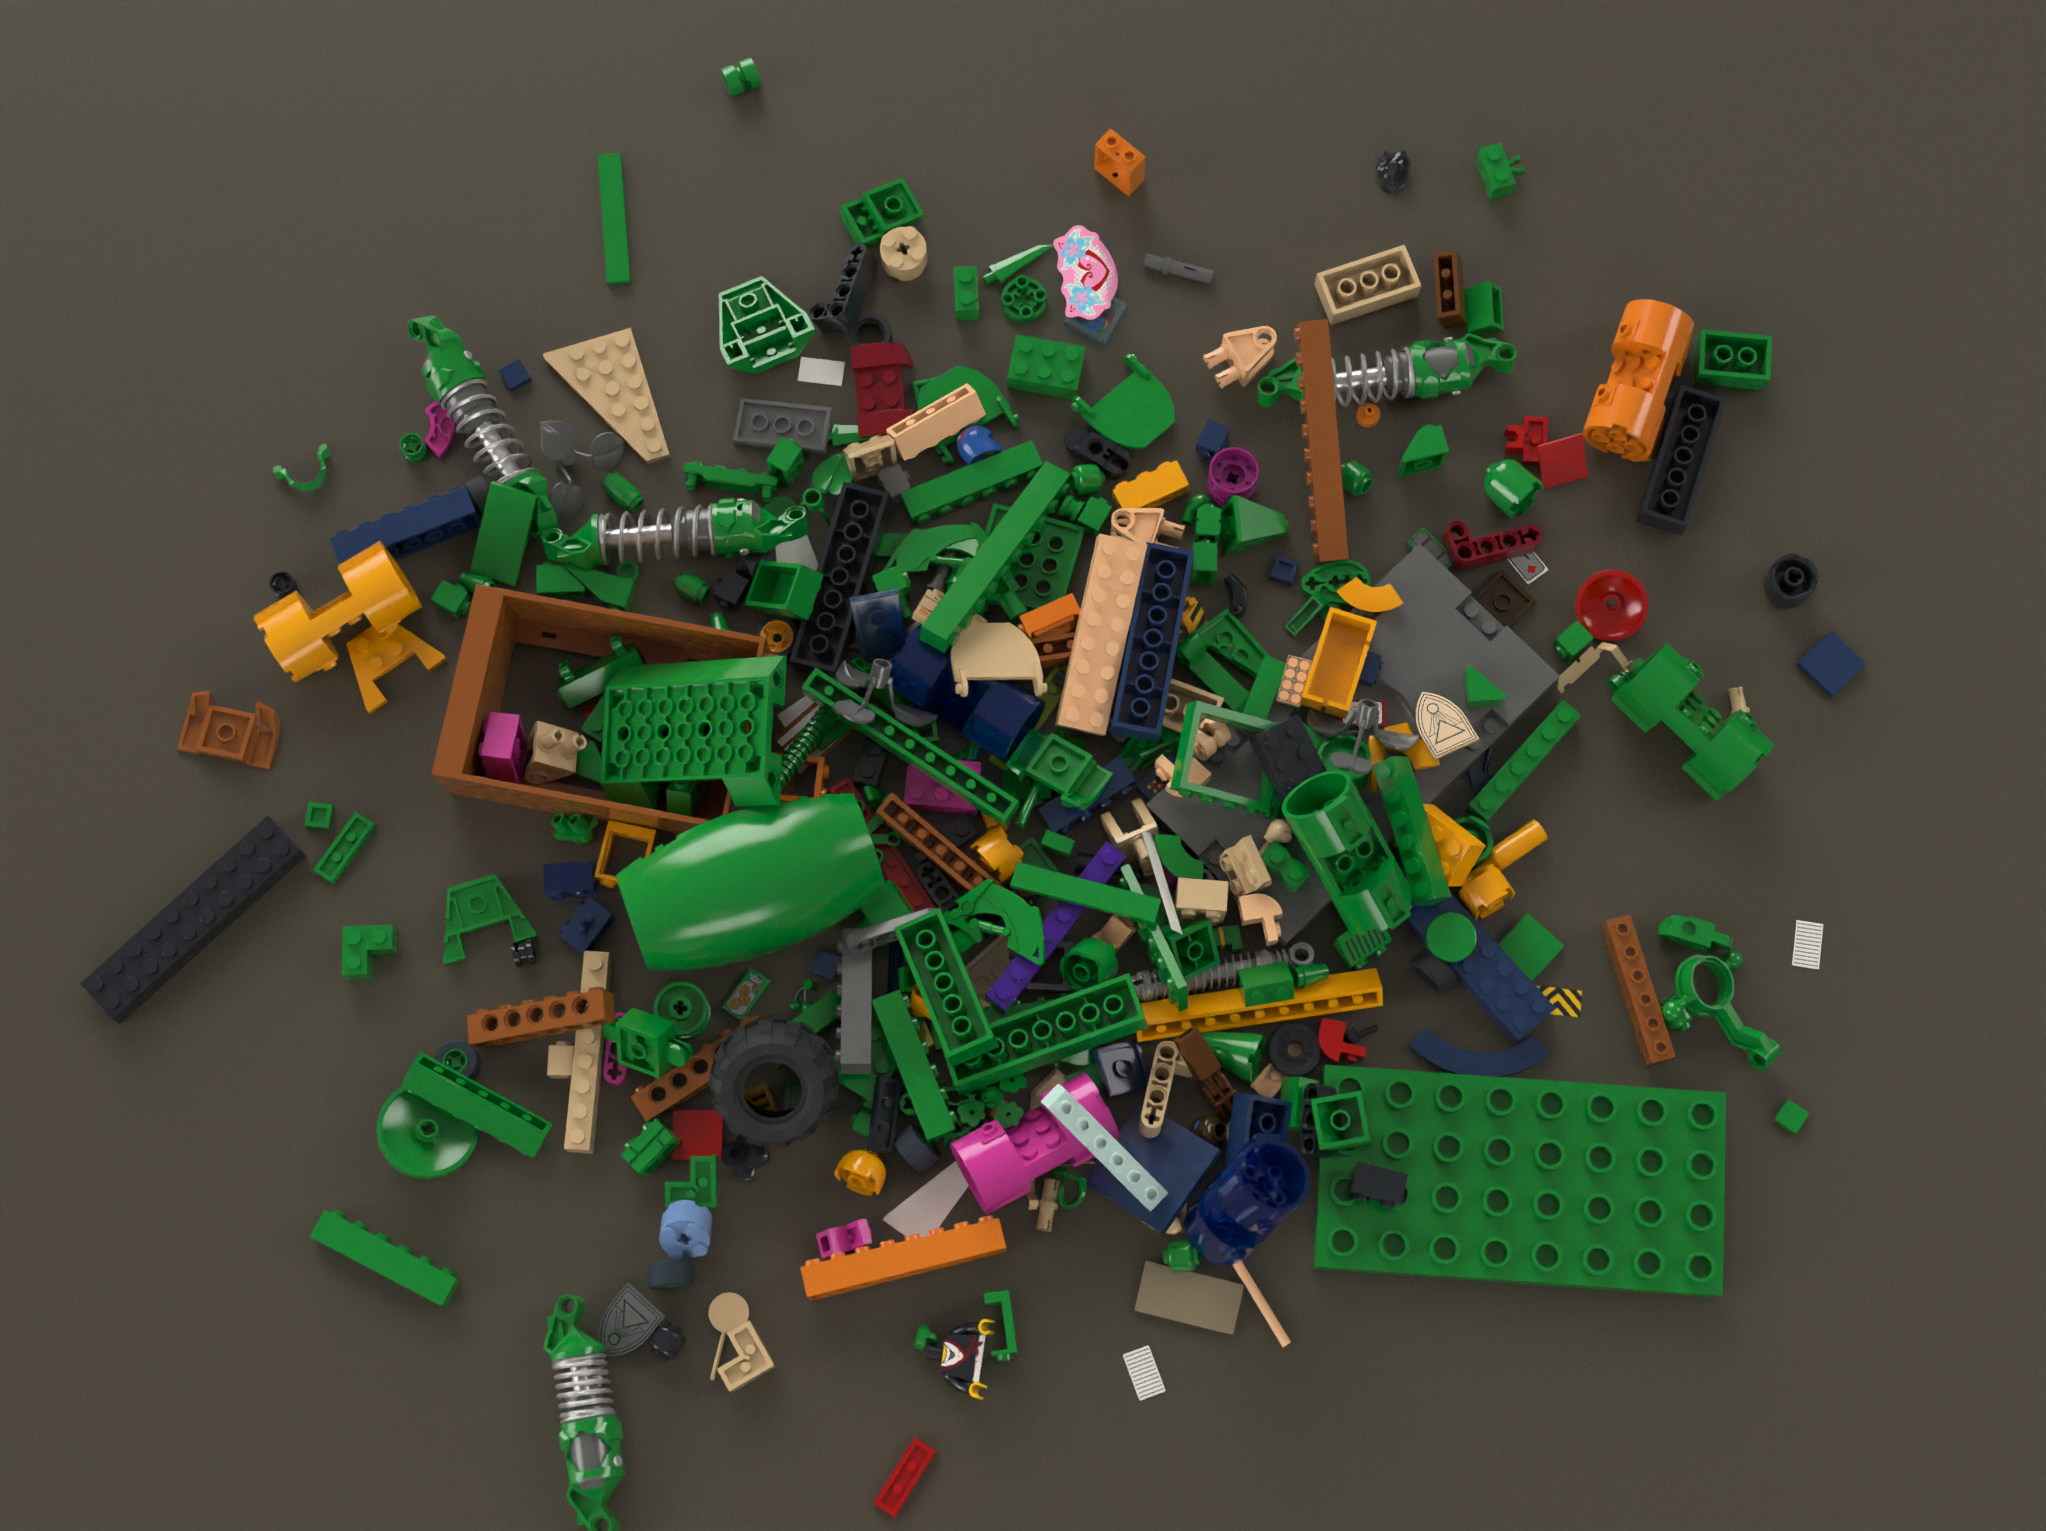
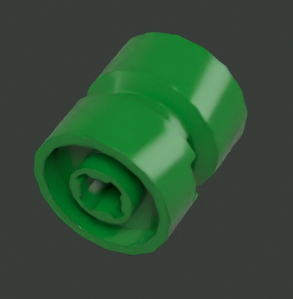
M751 57L739 61L736 67L729 65L720 69L731 97L744 93L745 88L751 90L762 85Z

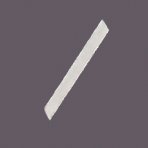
M1141 829L1171 929L1182 934L1153 836Z

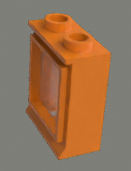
M1073 593L1019 616L1017 628L1029 639L1065 634L1074 630V627H1077L1080 608Z

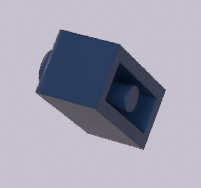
M1367 652L1358 680L1359 684L1372 688L1373 683H1377L1379 675L1376 673L1378 669L1381 670L1383 661H1381L1382 655Z

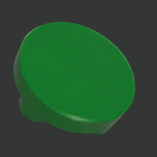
M1020 275L1004 287L1001 294L1002 310L1014 322L1022 324L1034 322L1046 311L1047 292L1038 281L1025 275Z
M1453 912L1437 916L1430 923L1426 932V946L1429 951L1447 963H1458L1467 958L1474 950L1477 941L1476 930L1471 921L1465 916Z

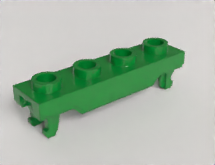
M698 461L684 462L683 472L688 480L685 483L688 491H694L697 482L700 481L704 482L707 487L748 494L762 491L764 502L769 504L772 502V499H770L772 494L779 492V479L769 472L756 474L748 469L740 468L736 471L730 470L723 465L711 467L705 466L704 463Z

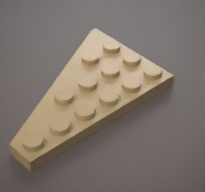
M631 328L543 353L545 361L556 370L558 375L647 464L670 458Z

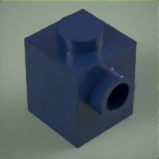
M1208 419L1197 441L1196 452L1205 459H1213L1216 453L1228 448L1230 442L1227 441L1230 428Z

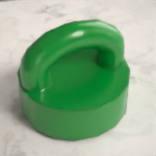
M922 1323L919 1324L913 1344L915 1349L923 1351L924 1346L929 1344L936 1345L938 1343V1336L935 1333L929 1332L930 1326Z

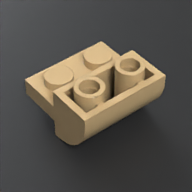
M1251 835L1242 838L1235 846L1227 848L1219 856L1221 869L1227 873L1231 891L1234 895H1237V898L1257 894L1272 885L1271 878Z

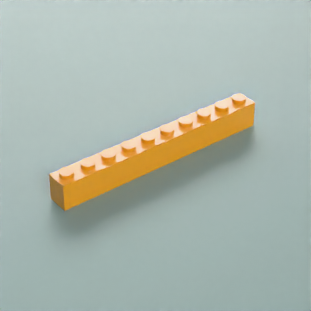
M1373 968L1332 974L1327 979L1303 989L1294 987V999L1245 1007L1239 988L1188 996V1009L1180 1012L1176 1004L1171 1005L1169 999L1143 1002L1141 1006L1149 1028L1136 1032L1137 1041L1142 1042L1180 1036L1192 1026L1197 1027L1203 1033L1383 1006L1382 985L1377 969Z

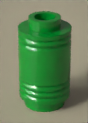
M609 473L602 481V490L627 512L634 513L645 500L642 497L643 494L620 473Z

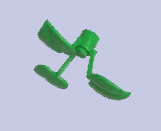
M843 453L829 457L816 468L812 476V483L815 488L807 489L803 494V501L800 502L801 507H806L810 512H820L829 528L831 521L823 510L825 502L822 495H826L827 492L832 495H840L843 482L852 483V475ZM780 496L772 499V502L770 504L767 503L763 509L779 518L789 507L796 506L792 499ZM826 535V536L824 537V539H823V548H824V544H825L827 535Z

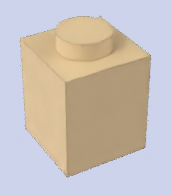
M558 1041L556 1045H549L547 1075L551 1079H571L574 1046H571V1042Z

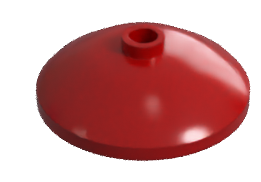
M1615 569L1600 571L1590 576L1581 585L1575 601V610L1579 623L1593 637L1604 641H1619L1632 636L1645 622L1649 609L1648 596L1641 582L1633 575ZM1611 598L1616 600V604L1613 606L1607 604V601Z

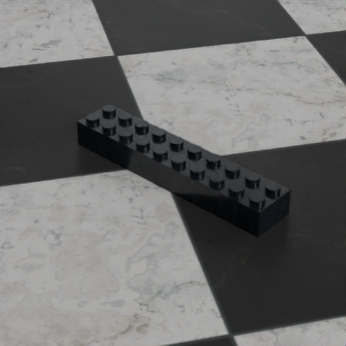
M266 816L82 981L80 985L112 1020L121 1024L302 861L306 855L269 816Z

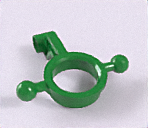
M1729 950L1724 954L1723 961L1715 956L1693 955L1684 959L1679 965L1675 977L1679 1000L1670 1001L1664 1005L1663 1014L1665 1018L1670 1021L1679 1020L1683 1015L1684 1008L1701 1017L1714 1015L1733 1046L1750 1051L1748 1060L1754 1068L1763 1071L1781 1056L1780 1046L1776 1041L1767 1038L1765 1033L1745 1027L1730 1004L1734 995V979L1730 969H1738L1742 965V955L1736 950ZM1698 964L1708 966L1718 979L1719 995L1712 1006L1705 1004L1695 991L1693 973Z

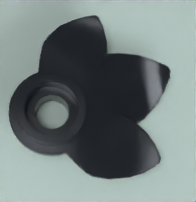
M740 1134L734 1142L727 1143L721 1150L722 1161L727 1166L732 1167L735 1175L742 1180H754V1168L761 1167L771 1160V1156L762 1146L748 1143L747 1138ZM731 1150H736L738 1152L737 1158H732L730 1156Z

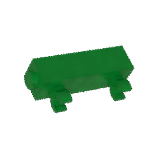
M617 634L610 638V644L615 652L574 672L567 659L558 663L560 667L558 670L562 675V678L557 680L558 689H556V694L562 703L566 702L570 709L604 692L606 685L622 666L646 665V660L636 643L633 642L625 646L620 635Z

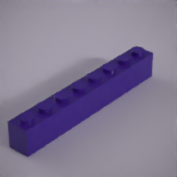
M1106 841L1078 878L1107 885L1124 863L1126 856ZM1060 900L1042 923L1045 963L1088 907ZM1037 950L1034 957H1039V950ZM1018 953L988 991L984 1001L1005 1015L1043 965H1038Z

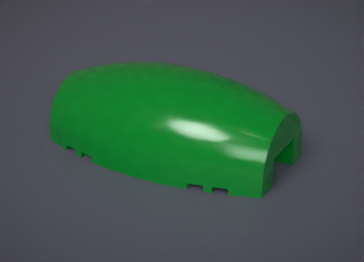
M853 793L822 794L821 798L812 799L802 796L799 797V800L784 802L782 799L780 800V805L752 806L725 814L677 835L676 840L665 846L663 844L657 846L654 853L644 859L642 857L638 858L616 874L618 885L648 970L713 968L744 962L778 952L834 926L860 909L885 888L882 870L871 836Z

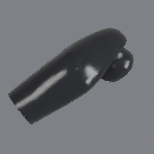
M1231 573L1224 579L1232 593L1230 613L1236 618H1241L1247 610L1248 590Z

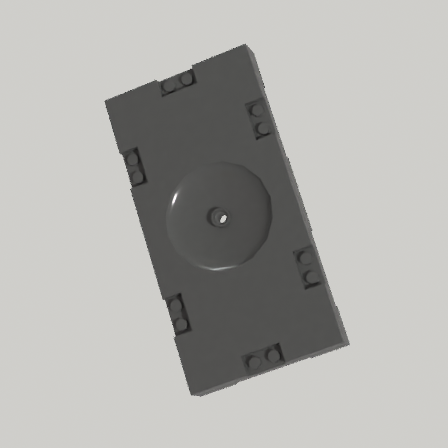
M1419 543L1374 586L1382 587L1389 583L1392 584L1404 602L1403 605L1384 612L1364 611L1356 607L1349 612L1377 621L1368 651L1382 655L1381 661H1383L1381 670L1378 669L1376 673L1379 675L1377 683H1373L1372 688L1358 683L1353 699L1386 700V726H1378V729L1384 730L1385 727L1407 722L1410 724L1414 735H1419L1416 725V707L1422 692L1442 696L1454 703L1464 713L1479 737V741L1439 758L1440 766L1416 771L1410 760L1423 804H1433L1484 752L1554 686L1560 675L1508 626H1502L1471 596L1472 592ZM1319 640L1300 658L1313 662ZM1468 665H1471L1507 695L1500 706L1466 708L1463 673ZM1278 688L1266 720L1280 723L1299 714L1302 722L1310 727L1307 722L1310 708L1300 705V708H1295L1277 703ZM1321 707L1320 711L1313 709L1321 715L1339 720L1338 716L1325 713V707ZM1230 726L1228 729L1231 733V739L1224 746L1217 748L1216 753L1206 761H1202L1197 757L1195 759L1212 774L1211 779L1205 785L1206 787L1257 800L1263 768L1248 738L1258 733ZM1350 726L1345 734L1358 737L1360 727ZM1373 726L1370 729H1364L1361 741L1366 745L1369 736H1374ZM1318 733L1325 740L1332 737ZM1386 749L1384 760L1392 756H1408L1402 753H1390ZM1368 778L1365 788L1359 794L1389 847L1396 841L1379 784L1377 791L1371 792ZM1165 786L1146 804V808L1157 826L1166 835L1180 836L1181 845L1184 850L1194 859L1204 861L1203 869L1209 870L1214 880L1229 881L1228 893L1237 901V895H1234L1231 891L1227 873L1221 869L1219 856L1227 848L1235 846L1242 838L1251 835L1259 852L1267 842L1263 837L1269 825L1274 821L1271 820L1273 810H1271L1269 818L1266 819L1262 817L1263 813H1260L1259 816L1248 815L1245 813V809H1226L1222 807V803H1204L1197 796H1192V798L1177 797L1168 793ZM1280 805L1278 819L1287 821ZM1293 831L1291 841L1280 843V845L1289 852L1291 859L1298 860L1306 866L1310 873L1308 881L1295 894L1286 890L1280 884L1278 877L1269 874L1272 885L1257 893L1272 897L1282 909V917L1274 920V922H1279L1281 936L1278 937L1277 945L1281 949H1285L1332 902ZM1262 922L1256 923L1263 930Z

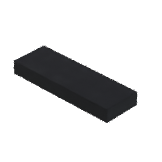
M876 1076L867 1151L893 1154L902 1079Z

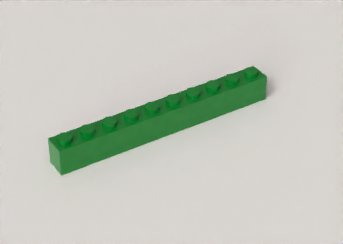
M1047 461L1043 464L922 624L920 640L943 653L950 646L954 647L956 645L960 632L970 626L974 613H979L982 610L986 597L994 594L998 581L1001 578H1006L1010 571V565L1020 559L1023 552L1022 549L1025 545L1029 546L1032 543L1036 530H1041L1044 527L1048 514H1053L1059 505L1060 498L1066 497L1071 489L1069 484L1070 473Z
M815 668L803 684L802 690L806 697L1003 827L1007 826L1019 809V801L871 703L867 702L865 708L873 711L875 717L872 722L867 724L855 723L837 714L833 708L838 701H850L860 706L864 699L819 669Z

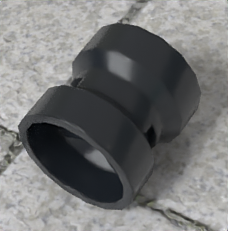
M285 571L274 573L269 580L271 590L279 599L288 596L296 590L298 591L299 588L293 577Z

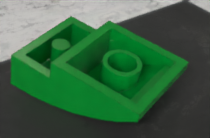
M903 177L862 193L861 198L841 205L839 217L855 245L864 244L868 249L880 244L882 237L892 229L912 226L925 216Z

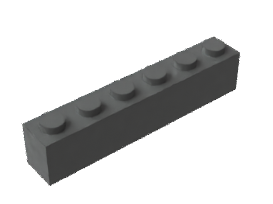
M843 929V937L838 938V953H842V960H837V975H842V982H837V997H842L841 1005L836 1007V1018L841 1020V1027H836V1042H841V1050H836V1063L841 1065V1075L871 1074L873 948L859 953H852L846 942V937L850 933L860 929Z

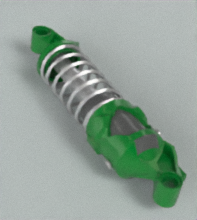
M1467 333L1461 339L1453 340V337H1446L1444 341L1431 343L1429 340L1413 342L1412 346L1404 347L1402 352L1397 354L1392 349L1390 356H1386L1383 361L1381 353L1376 351V368L1367 369L1366 357L1361 353V370L1352 371L1350 357L1346 355L1344 358L1346 372L1336 373L1335 361L1331 357L1335 401L1337 396L1340 404L1343 407H1347L1351 401V396H1353L1356 403L1362 405L1368 393L1370 399L1374 403H1378L1382 390L1390 401H1393L1397 393H1400L1407 399L1410 396L1411 398L1419 397L1421 400L1437 398L1438 394L1452 392V395H1459L1461 391L1469 390L1478 374L1486 366L1494 368L1501 374L1510 373L1515 366L1517 350L1509 343L1497 341L1496 337L1483 339L1477 335ZM1295 358L1287 362L1282 368L1268 370V375L1259 381L1257 401L1261 406L1272 407L1283 395H1288L1298 402L1303 400V392L1298 390L1297 377L1301 376L1300 366H1296ZM1378 386L1377 398L1373 396L1370 387ZM1363 388L1362 398L1359 400L1355 389ZM1341 391H1347L1346 402L1342 399Z

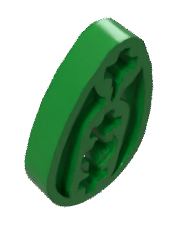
M1340 560L1313 569L1303 577L1300 588L1302 593L1309 598L1320 592L1330 603L1340 604L1342 607H1350L1352 605L1347 603L1337 592L1344 584L1339 585L1338 589H1334L1333 585H1329L1332 583V580L1337 579V583H1343L1345 578H1348L1350 582L1358 577L1368 586H1370L1371 580L1367 569L1362 564L1353 560ZM1309 580H1313L1314 584H1318L1314 590H1310L1309 586H1305Z

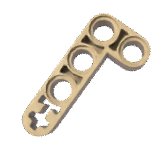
M1163 1041L1156 1048L1139 1122V1131L1146 1138H1154L1161 1131L1173 1075L1193 1077L1175 1043L1171 1041ZM1168 1054L1172 1058L1165 1059L1161 1055ZM1156 1076H1163L1167 1080L1160 1081ZM1151 1098H1158L1162 1102L1154 1103L1151 1101ZM1150 1115L1155 1116L1153 1124L1148 1123Z

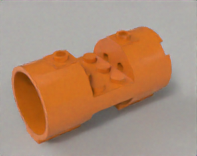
M1648 299L1633 300L1626 305L1611 347V352L1615 357L1607 383L1601 384L1597 388L1583 428V438L1591 446L1605 453H1608V450L1614 453L1622 454L1621 458L1630 459L1632 462L1651 461L1665 421L1664 414L1666 408L1664 401L1671 380L1674 377H1680L1694 336L1692 334L1694 322L1684 311L1667 303Z

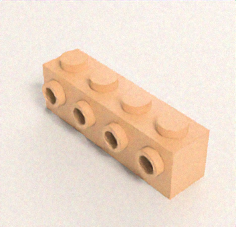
M967 383L887 428L886 431L894 440L896 452L905 461L916 457L919 452L928 447L937 445L942 439L957 434L965 426L978 422L986 413L976 391Z

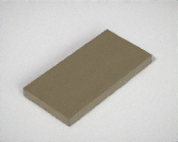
M1145 1261L1134 1311L1233 1336L1244 1285L1193 1272L1175 1273L1169 1266Z

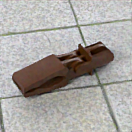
M1192 1026L1173 1041L1191 1075L1195 1079L1198 1078L1201 1082V1089L1206 1096L1205 1099L1212 1104L1218 1116L1226 1124L1229 1122L1226 1114L1231 1118L1233 1098L1236 1091L1232 1089L1227 1078L1220 1072L1222 1067L1199 1029Z

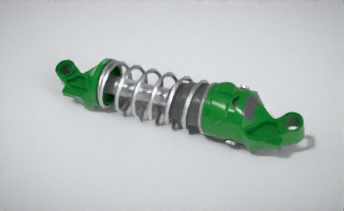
M430 315L411 319L408 322L410 337L427 344L426 359L421 368V374L427 383L426 389L433 401H437L442 409L448 410L447 418L454 419L457 424V433L471 435L465 441L464 445L466 448H474L483 444L484 448L476 453L473 459L474 462L482 463L490 459L493 461V463L485 468L482 476L491 478L501 474L502 478L496 482L538 495L530 536L539 537L547 529L558 528L557 516L547 497V479L544 478L539 469L531 468L533 463L532 457L522 454L523 442L513 439L514 427L504 424L506 419L505 412L495 409L497 399L487 393L488 384L484 379L485 372L480 363L472 359V354L464 347L461 336L447 329L438 317ZM497 413L502 417L500 424H495L498 417ZM501 428L510 429L511 435L508 439L502 440L498 432ZM477 436L480 439L476 443L469 444ZM511 442L519 444L520 449L517 454L511 455L507 447ZM486 451L489 454L484 458L478 459ZM519 457L528 459L529 464L527 468L519 469L516 464ZM495 466L498 469L492 473L487 474L488 471H490Z
M723 498L718 503L710 504L705 509L700 504L694 510L687 511L680 506L672 519L668 511L662 508L658 513L656 525H654L650 513L645 509L640 513L638 527H636L632 515L627 511L624 512L620 520L619 529L611 514L607 513L605 516L602 513L593 514L588 522L571 537L562 533L560 529L550 528L542 533L541 538L548 559L558 561V563L572 562L577 566L590 569L595 566H607L610 562L611 548H618L620 563L623 564L625 562L624 547L636 546L638 561L642 562V546L654 545L656 559L659 561L661 559L660 544L665 543L673 544L674 557L676 559L679 558V552L690 551L695 558L698 552L711 551L713 556L718 554L724 555L726 558L740 557L741 555L758 551L766 553L780 543L793 541L805 536L809 532L806 510L801 506H791L782 516L777 518L761 508L753 499H738L736 501L735 498ZM664 513L668 524L661 525L662 515ZM644 515H646L650 526H643ZM626 516L630 521V528H624ZM608 518L610 519V521H611V523H612L613 529H608V526H607V519H608Z

